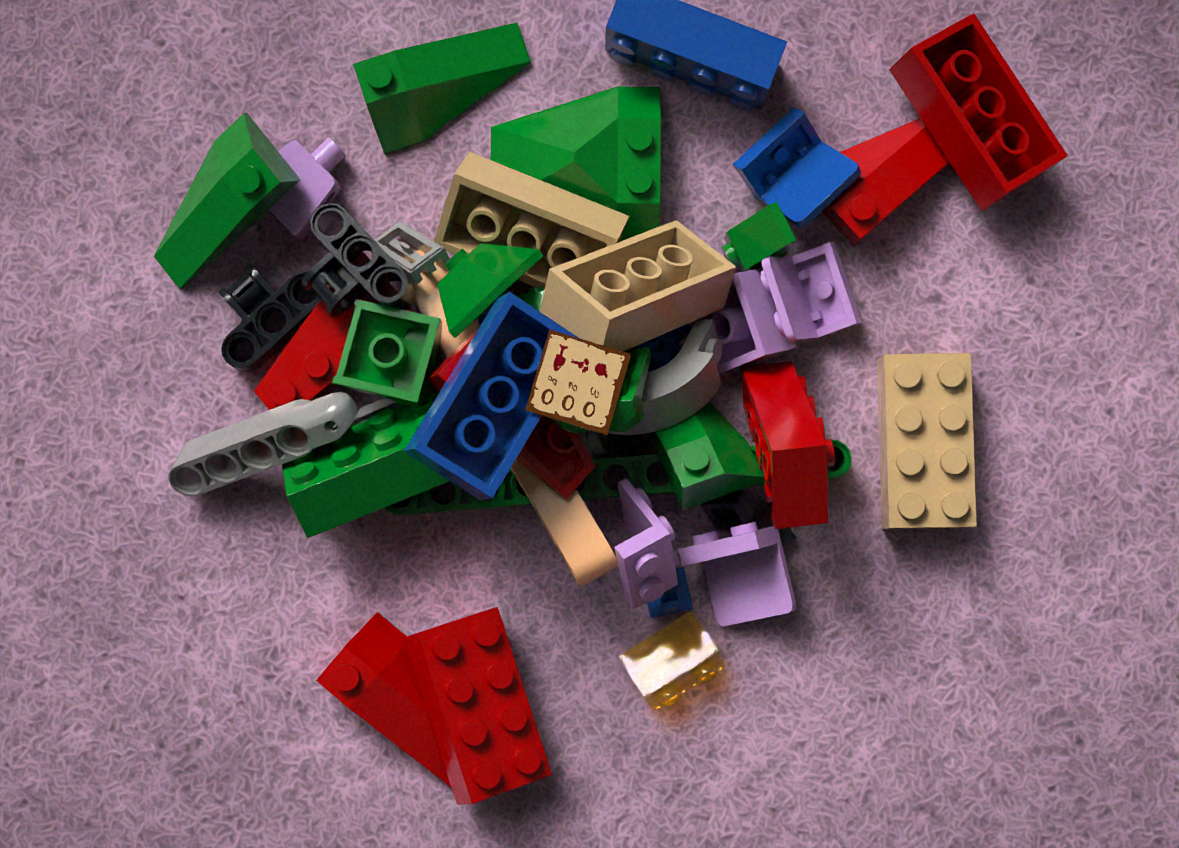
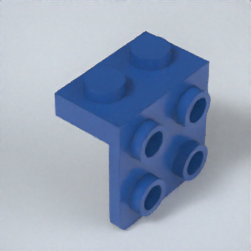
M796 107L792 108L733 163V166L753 196L766 206L777 201L785 218L797 227L808 225L861 174V169L855 161L821 141L805 113Z

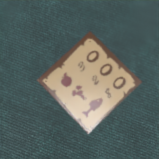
M550 329L525 410L608 435L631 354Z

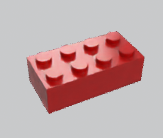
M974 13L911 47L889 69L981 211L986 210L1042 176L1068 157L1064 148Z
M498 606L403 637L457 805L474 804L552 775Z

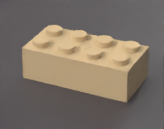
M469 152L454 173L434 242L452 254H456L462 248L469 254L481 243L538 249L544 256L519 281L534 287L545 288L549 269L620 242L629 216Z
M675 220L549 269L540 312L580 339L619 351H626L723 309L736 266Z
M971 353L884 354L877 359L882 529L977 527Z

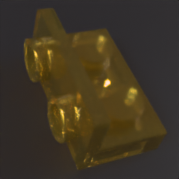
M693 611L688 612L619 656L652 710L660 707L666 708L675 704L681 699L683 692L696 684L703 685L710 682L719 674V670L725 666L719 651Z

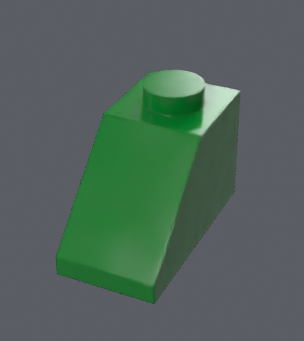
M776 201L728 230L724 237L726 245L721 246L724 257L735 265L736 268L738 267L740 272L761 268L762 260L768 257H783L787 255L796 242V238Z

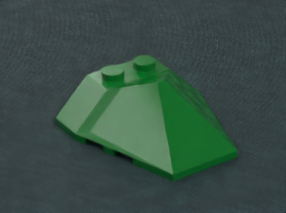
M617 86L492 126L490 160L628 215L629 218L620 242L660 227V87Z

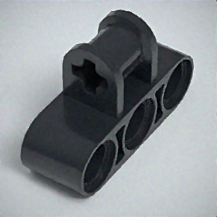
M333 203L323 204L318 207L310 220L311 230L329 253L307 272L301 282L302 287L308 292H314L327 306L326 313L332 318L344 313L355 303V299H360L366 292L377 304L407 310L414 301L415 290L398 264L343 207ZM343 221V228L338 234L333 236L325 235L326 228L330 223ZM362 251H371L373 253L368 264L360 267L354 266L353 263L357 254ZM391 281L402 282L401 290L397 295L393 297L382 296L383 288ZM327 284H330L332 286V288L335 290L334 293H332L326 287Z
M250 263L245 267L246 273L230 288H222L219 291V294L243 319L223 340L221 351L226 363L242 372H254L293 338L320 301L318 297L309 304H302L298 301V291L302 287L301 282L307 274L306 271L293 275L280 288L275 290ZM278 312L284 313L286 316L284 328L277 333H269L266 328L269 316ZM244 341H251L254 345L253 356L246 362H237L235 358L236 347Z

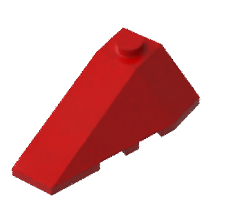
M921 118L841 151L840 153L859 165L861 174L822 213L849 243L855 247L950 162Z
M377 612L343 647L316 681L351 711L451 787L403 638L406 635Z

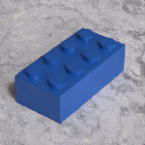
M616 0L605 32V50L611 52L610 57L613 60L628 66H633L635 62L651 67L650 73L664 80L673 81L674 77L690 82L689 87L703 95L712 96L716 92L729 97L728 102L731 105L746 111H752L753 107L762 110L788 42L680 0Z
M511 292L497 298L403 452L477 499L493 498L542 416L525 409L549 330L551 329L573 337L577 336Z

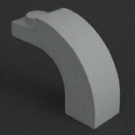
M697 319L676 357L666 365L647 373L641 398L644 411L643 419L629 431H609L608 434L636 435L662 430L689 418L711 400L721 385L717 364L722 355V342L720 339H717L713 320Z

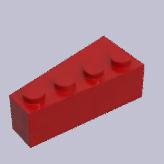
M362 251L357 254L353 264L358 267L364 266L369 263L370 259ZM390 282L383 288V297H393L398 294ZM332 286L328 288L332 293L335 292ZM367 292L358 299L376 303ZM321 300L317 303L254 390L255 394L269 410L294 400L304 399L312 401L330 394L338 387L332 381L339 368L354 314V304L341 315L332 318L326 313L327 306ZM409 307V308L406 310V311L414 312L411 307Z
M792 361L741 367L743 408L752 442H755L758 467L764 473L766 482L764 490L767 502H772L774 529L828 523L827 467L834 466V448L831 439H825L822 417L816 418L813 396L807 397L805 377H798Z

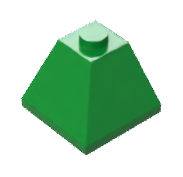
M483 243L478 245L469 254L463 248L444 265L449 273L437 284L449 333L454 338L461 334L544 255L538 249Z

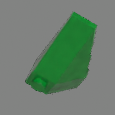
M512 23L394 50L354 63L353 66L385 155L425 142L437 130L453 118L463 114L468 110V107L487 93L494 91L528 66L531 61L518 23Z
M243 113L213 142L154 254V258L179 289H183L301 181L248 113Z
M710 402L689 418L668 428L648 433L682 511L764 481V476L761 470H759L758 463L747 440Z

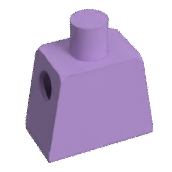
M329 137L311 154L297 140L291 141L278 150L301 181L274 204L269 211L300 243L312 231L310 220L314 211L323 204L332 203L342 189L329 172L346 155Z

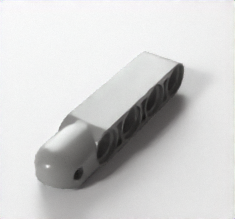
M344 392L330 393L312 401L304 399L294 400L188 441L184 444L168 474V481L171 487L178 493L186 496H197L303 457L310 453L313 448L339 439L354 421L359 408L352 397ZM337 424V429L332 430V427Z

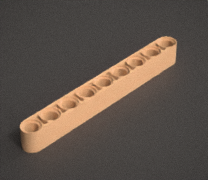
M418 249L417 251H415V252H417L418 254H420V255H422V256H423L424 254H426V253H424L423 251H421L420 249ZM435 261L436 271L428 274L423 270L420 273L423 278L420 283L416 285L412 281L410 282L415 290L413 302L420 314L440 318L443 323L440 348L447 359L480 325L475 320L456 338L449 333L437 286L448 274V271L442 263ZM516 459L511 466V470L579 586L583 587L618 567L614 552L578 491L575 489L567 499H563Z

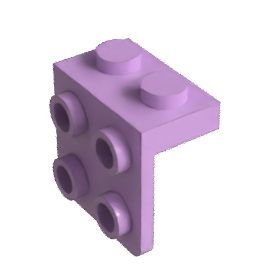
M835 242L826 243L793 257H768L762 260L763 271H761V281L765 291L773 297L777 312L774 314L776 326L780 334L786 336L789 342L817 340L862 323Z
M625 478L617 484L625 527L631 538L615 546L624 598L635 609L646 602L649 603L657 600L664 592L678 585L675 566L679 565V560L672 548L671 541L675 539V534L671 525L664 516L658 518L654 514L651 502L645 491L641 487L635 489L628 479Z
M756 522L731 527L732 536L720 539L718 531L693 536L694 545L678 549L682 566L702 562L716 621L719 625L729 626L787 614L796 608V600L779 531L774 529V526L758 530Z

